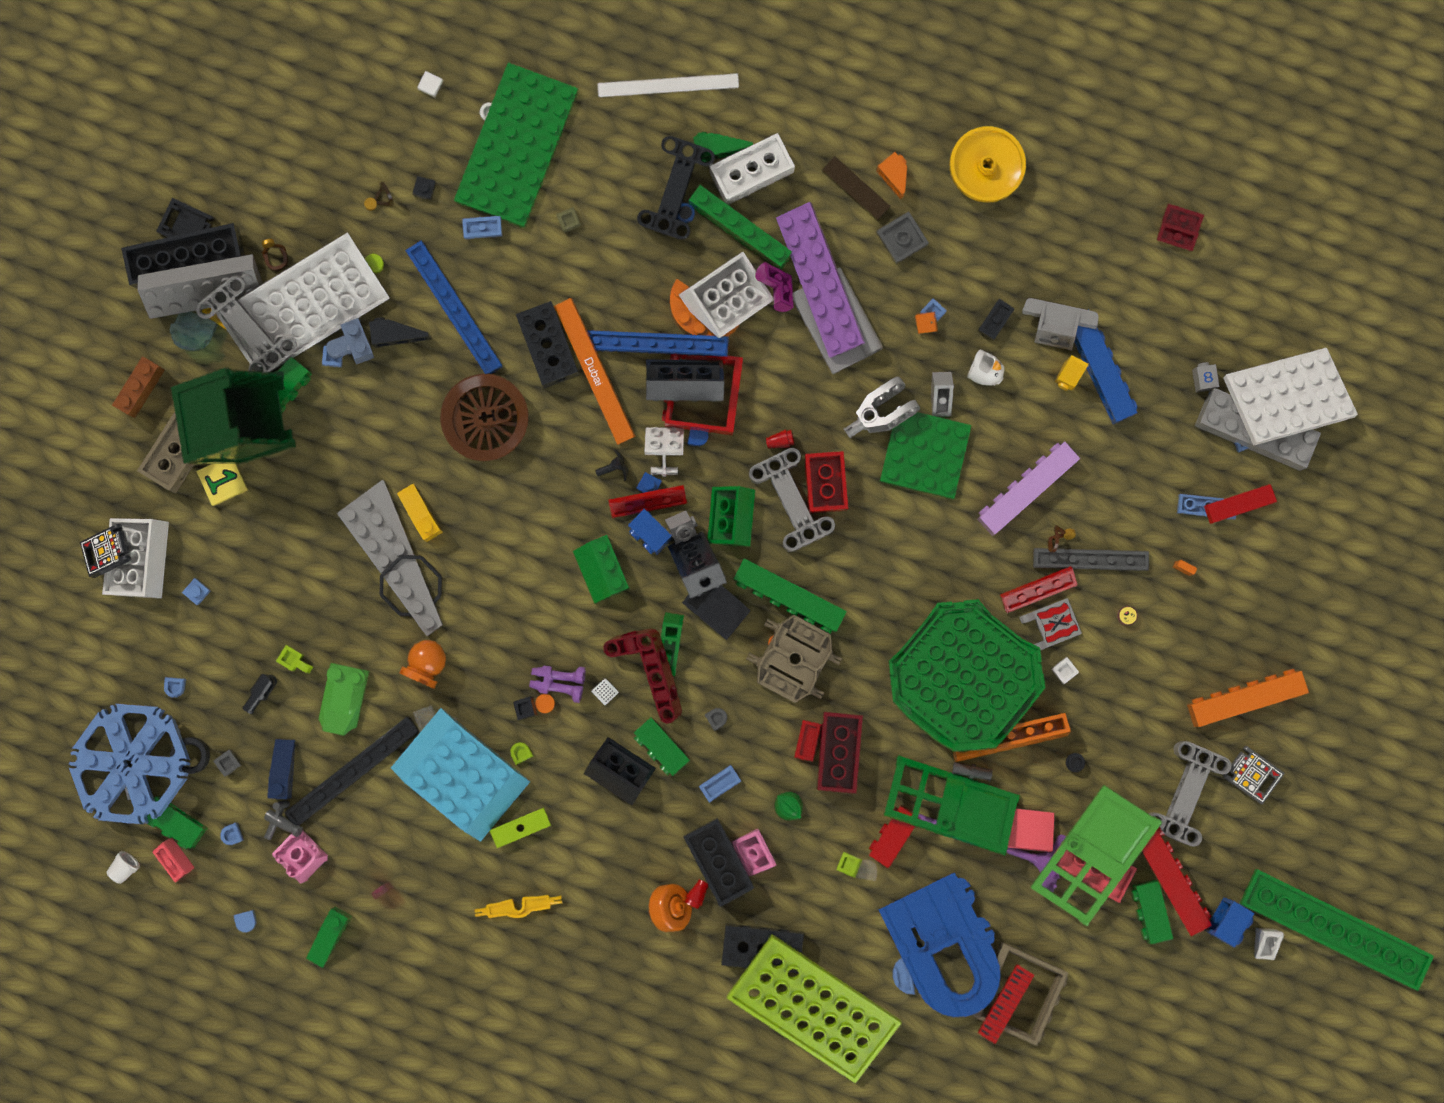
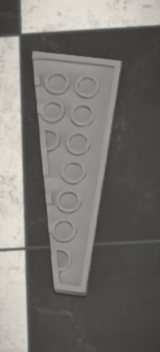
M384 480L337 513L380 573L389 567L399 556L415 555ZM401 559L384 576V579L425 635L429 636L443 626V623L417 560Z

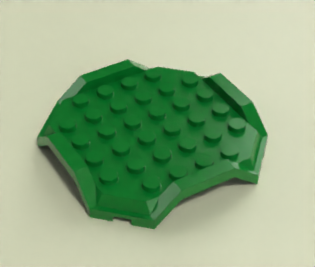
M979 599L955 603H937L917 631L889 660L893 703L921 730L953 752L996 749L1045 689L1040 647L1022 639L987 610Z

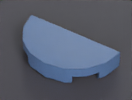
M901 957L893 967L892 977L894 983L906 994H915L913 980Z

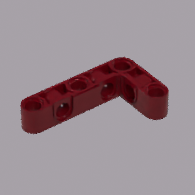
M650 628L617 635L604 644L603 651L609 657L640 653L658 715L663 723L670 724L682 714V707L661 636L656 629Z

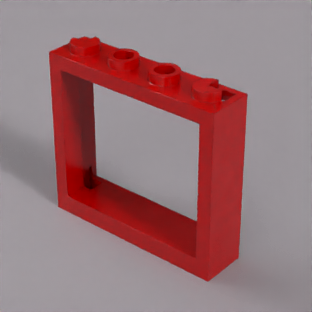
M671 354L670 360H723V365L734 366L726 427L672 420L674 401L664 400V402H667V410H663L662 421H665V427L733 436L743 357Z

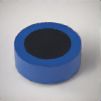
M683 203L677 219L690 223L695 217V210L690 204Z

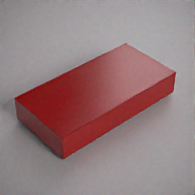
M802 720L794 758L814 761L822 724Z

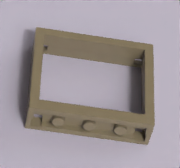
M1000 942L995 953L1000 970L1008 952L1056 973V977L1031 1034L1009 1024H1006L1003 1030L1037 1046L1038 1042H1041L1042 1037L1044 1038L1046 1023L1049 1024L1053 1017L1052 1009L1054 1005L1057 1006L1060 1001L1061 995L1059 993L1062 987L1064 988L1067 984L1068 973L1004 942ZM982 1009L972 1016L984 1021L987 1014L982 1013L984 1010Z

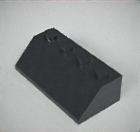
M646 359V400L723 401V360Z

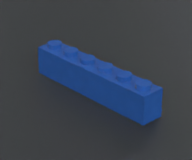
M1078 326L1074 340L1075 346L1082 360L1089 364L1086 369L1112 424L1137 413V404L1128 394L1129 387L1120 377L1121 370L1112 360L1113 353L1104 343L1105 336L1103 332L1098 330V328L1092 329Z

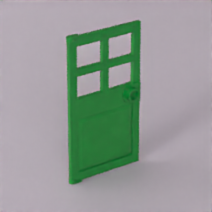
M898 755L884 816L1006 855L1020 795ZM905 766L923 771L918 790L900 785ZM928 774L947 779L942 798L924 792ZM898 791L916 797L912 816L894 811ZM922 799L940 805L936 824L918 819Z

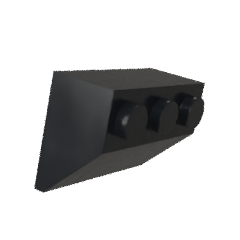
M607 737L583 774L630 805H633L656 768Z

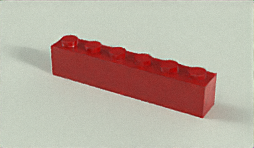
M1159 826L1142 852L1190 936H1193L1212 926L1208 920L1212 917L1206 907L1202 909L1199 903L1202 900L1197 891L1192 892L1190 886L1193 884L1188 875L1183 876L1180 871L1183 869V866L1178 858L1174 859L1171 853L1174 851L1168 841L1164 843L1162 839L1164 833Z

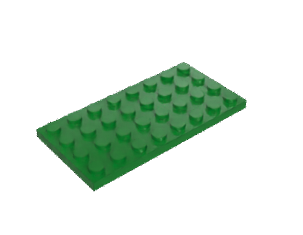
M508 62L455 195L454 202L490 216H500L501 220L525 228L579 91L578 88Z

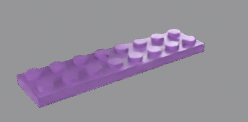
M808 202L776 217L786 246L792 251L791 259L829 358L865 344L864 337L812 203Z

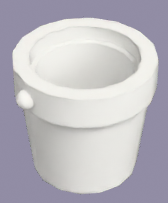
M120 851L107 870V875L114 882L122 884L140 868V864L129 853Z

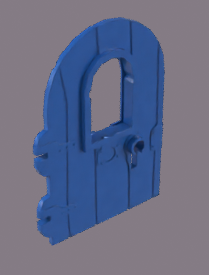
M955 872L879 909V912L923 1000L933 1010L943 1015L967 1017L984 1009L994 998L1000 982V966L991 946L995 939V933L993 929L985 932L984 929L989 928L991 925L985 918H977L971 906L975 900V893L973 890H969L966 893L965 889L971 886L970 883L963 878H957ZM914 927L920 938L925 942L922 948L917 946V940L911 930ZM956 943L959 944L974 976L973 987L965 994L952 992L933 957L934 954L940 952L944 947H950Z

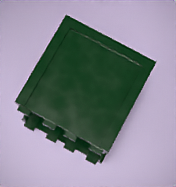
M222 368L172 386L171 391L183 463L245 464L296 447L292 429H284L278 391L285 389L283 371L257 372Z

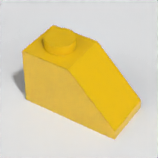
M1071 355L1064 362L1055 383L1058 384L1059 388L1066 391L1074 389L1089 364Z

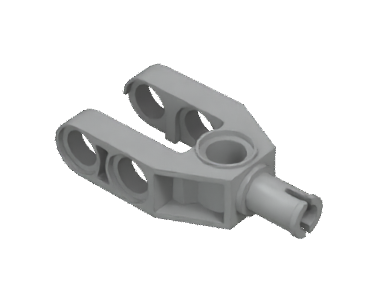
M901 377L891 379L866 396L856 412L858 420L843 428L850 439L863 429L868 430L869 433L891 430L919 411L920 406L916 400L909 401L901 407L898 406L897 410L885 418L884 416L880 417L875 408L905 388V383ZM875 415L872 420L867 421L869 416Z

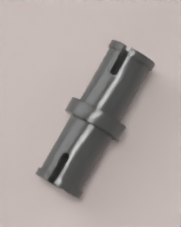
M954 762L952 774L968 776L969 779L978 778L991 781L993 769L977 767L976 764L967 765Z

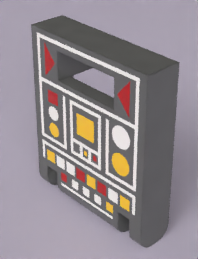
M1244 746L1243 750L1249 755L1247 756L1240 752L1232 762L1231 770L1229 771L1233 777L1231 778L1229 775L1224 774L1223 778L1257 803L1263 805L1285 773L1249 747ZM1270 776L1274 780L1265 793H1262L1258 789L1266 778Z

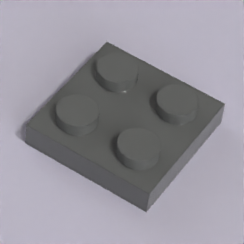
M910 212L905 213L876 232L896 264L929 244Z

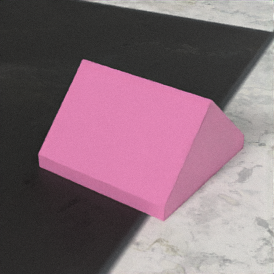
M758 828L732 841L749 877L776 866Z

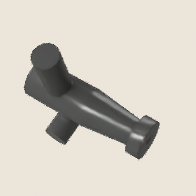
M289 801L275 802L273 808L276 812L268 810L265 814L264 819L270 822L264 836L265 839L272 840L276 827L292 833L294 837H299L302 833L303 828L301 826H296L282 816L284 808L290 806Z

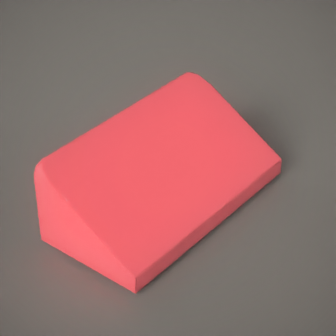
M173 838L162 842L153 851L155 857L175 883L194 869L190 860Z

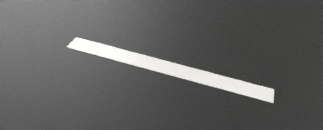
M738 74L598 83L599 97L738 88L739 83Z

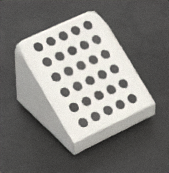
M606 678L591 691L604 705L619 693Z

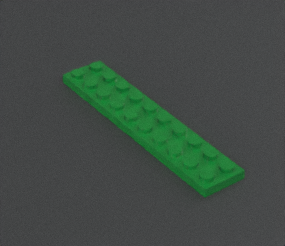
M1255 869L1239 903L1416 991H1419L1434 958V955L1258 869Z

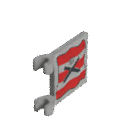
M1068 598L1020 616V621L1023 624L1035 619L1043 641L1034 645L1040 647V650L1082 634Z

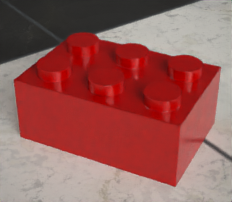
M844 451L805 454L809 513L847 511L848 498Z

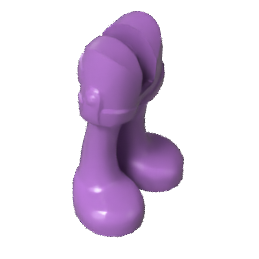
M550 666L532 668L531 675L543 676L544 681L530 680L529 687L543 694H548L549 691L566 693L572 696L573 702L580 703L583 686L555 683L553 680L584 684L586 670L585 667H578L576 672L567 673L554 671Z

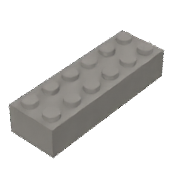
M252 254L138 275V292L149 318L152 319L195 311L202 299L233 275H239L245 280V288L236 297L237 300L262 285L263 282ZM239 280L231 281L233 289L238 290L242 287ZM218 292L215 295L216 299L220 302L227 299L223 292ZM203 304L200 309L211 308L207 304Z
M1216 388L1208 392L1195 427L1233 443H1239L1241 446H1246L1254 452L1299 471L1308 467L1321 435L1320 432L1312 429L1253 446L1232 396Z

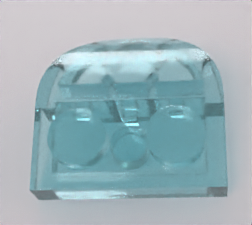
M191 311L179 313L175 323H171L170 334L173 343L179 348L186 351H199L210 343L218 324L201 318Z

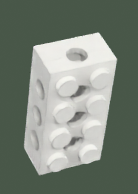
M777 133L711 165L710 174L724 202L729 205L794 173L795 166ZM771 159L773 163H766L765 160ZM754 167L756 171L750 172L748 168ZM733 175H737L740 178L738 180H733L730 177Z

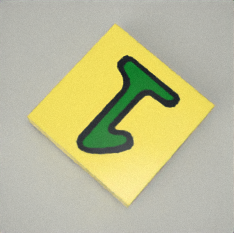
M211 464L197 471L212 506L248 491L237 464Z

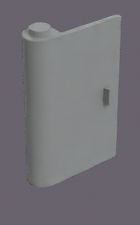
M837 268L864 337L865 344L829 358L803 288L793 292V302L832 375L883 349L882 343L841 268Z

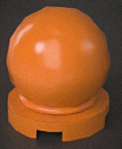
M423 640L414 644L410 649L407 658L409 666L407 668L402 666L399 673L435 689L438 682L434 680V676L440 674L444 669L446 655L444 649L437 642Z

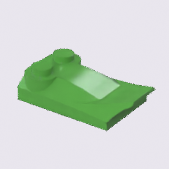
M334 663L330 664L319 715L322 731L345 736L350 730L357 728L370 671Z

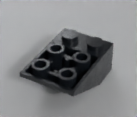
M723 586L710 589L697 597L690 598L688 594L682 602L685 607L725 640L731 636L751 611Z

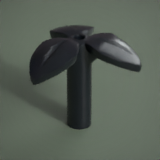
M614 450L617 457L609 465L596 469V475L599 477L615 470H621L624 475V481H626L628 468L624 463L625 459L619 451Z

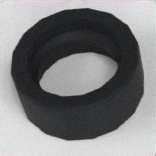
M183 738L184 745L192 744L200 749L201 760L194 767L183 766L182 771L189 774L199 773L209 763L210 750L207 744L199 738ZM174 746L171 749L170 757L175 754Z

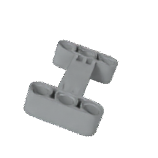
M233 275L198 303L196 308L197 314L201 318L208 319L220 311L258 355L250 363L249 371H253L252 367L259 364L263 367L262 372H270L295 352L297 347L296 340L290 335H285L275 343L236 299L245 288V280L239 275ZM239 280L242 287L238 290L233 289L231 281ZM218 292H223L227 299L220 302L216 299L215 295ZM201 305H209L211 312L208 314L203 313L200 309ZM286 340L293 343V347L289 350L282 346V343ZM274 352L278 355V359L272 362L267 358V355Z
M789 448L754 465L749 471V479L754 484H760L770 479L795 529L794 532L786 535L783 540V548L788 552L799 550L829 535L835 528V523L830 517H822L813 521L788 471L797 466L801 459L800 452L795 448ZM789 453H794L797 456L795 462L787 460ZM771 462H778L780 469L776 471L771 470L769 466ZM755 470H760L763 473V477L755 479L752 473ZM823 521L831 524L829 531L822 530L821 523ZM809 529L813 531L814 537L806 539L803 532ZM788 538L796 540L797 545L794 548L787 546L786 540Z
M1180 741L1174 746V754L1188 763L1166 816L1154 812L1148 814L1152 817L1157 816L1163 822L1160 828L1165 836L1194 847L1201 843L1202 835L1197 829L1187 825L1210 771L1216 774H1227L1231 770V762L1226 757L1196 744ZM1183 745H1186L1188 747V753L1186 755H1183L1181 753V747ZM1202 752L1206 755V760L1203 763L1199 761V755ZM1220 760L1224 763V767L1221 771H1219L1216 766L1217 762ZM1172 824H1175L1177 827V831L1174 834L1169 832V827ZM1190 832H1193L1195 835L1192 842L1187 840V835Z

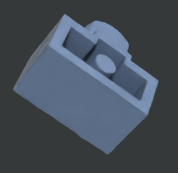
M358 318L341 324L344 336L329 341L326 346L327 353L331 358L338 359L352 354L356 365L374 358Z

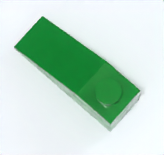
M700 132L693 137V144L712 150L716 160L729 157L753 145V142L715 133L707 134V132ZM706 152L702 155L703 162L711 161L712 156L710 153Z
M665 612L661 639L672 675L675 676L684 615Z
M336 906L331 908L306 959L324 968L352 915Z

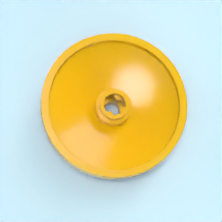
M991 126L978 127L968 131L955 144L950 156V174L956 187L965 196L979 202L1000 201L1010 196L1022 182L1026 170L1025 153L1018 140L1009 132Z

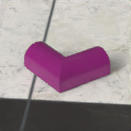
M764 262L756 270V280L773 288L774 309L776 311L786 312L793 309L792 276Z

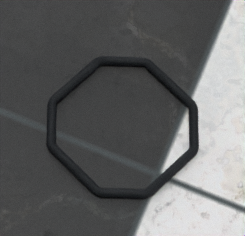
M401 555L381 573L379 594L399 616L412 617L410 613H401L383 594L384 576L401 559H420L438 577V595L433 599L434 604L442 596V576L423 556Z

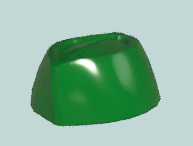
M794 792L781 793L777 795L775 800V812L781 819L786 821L801 819L803 811L802 799Z

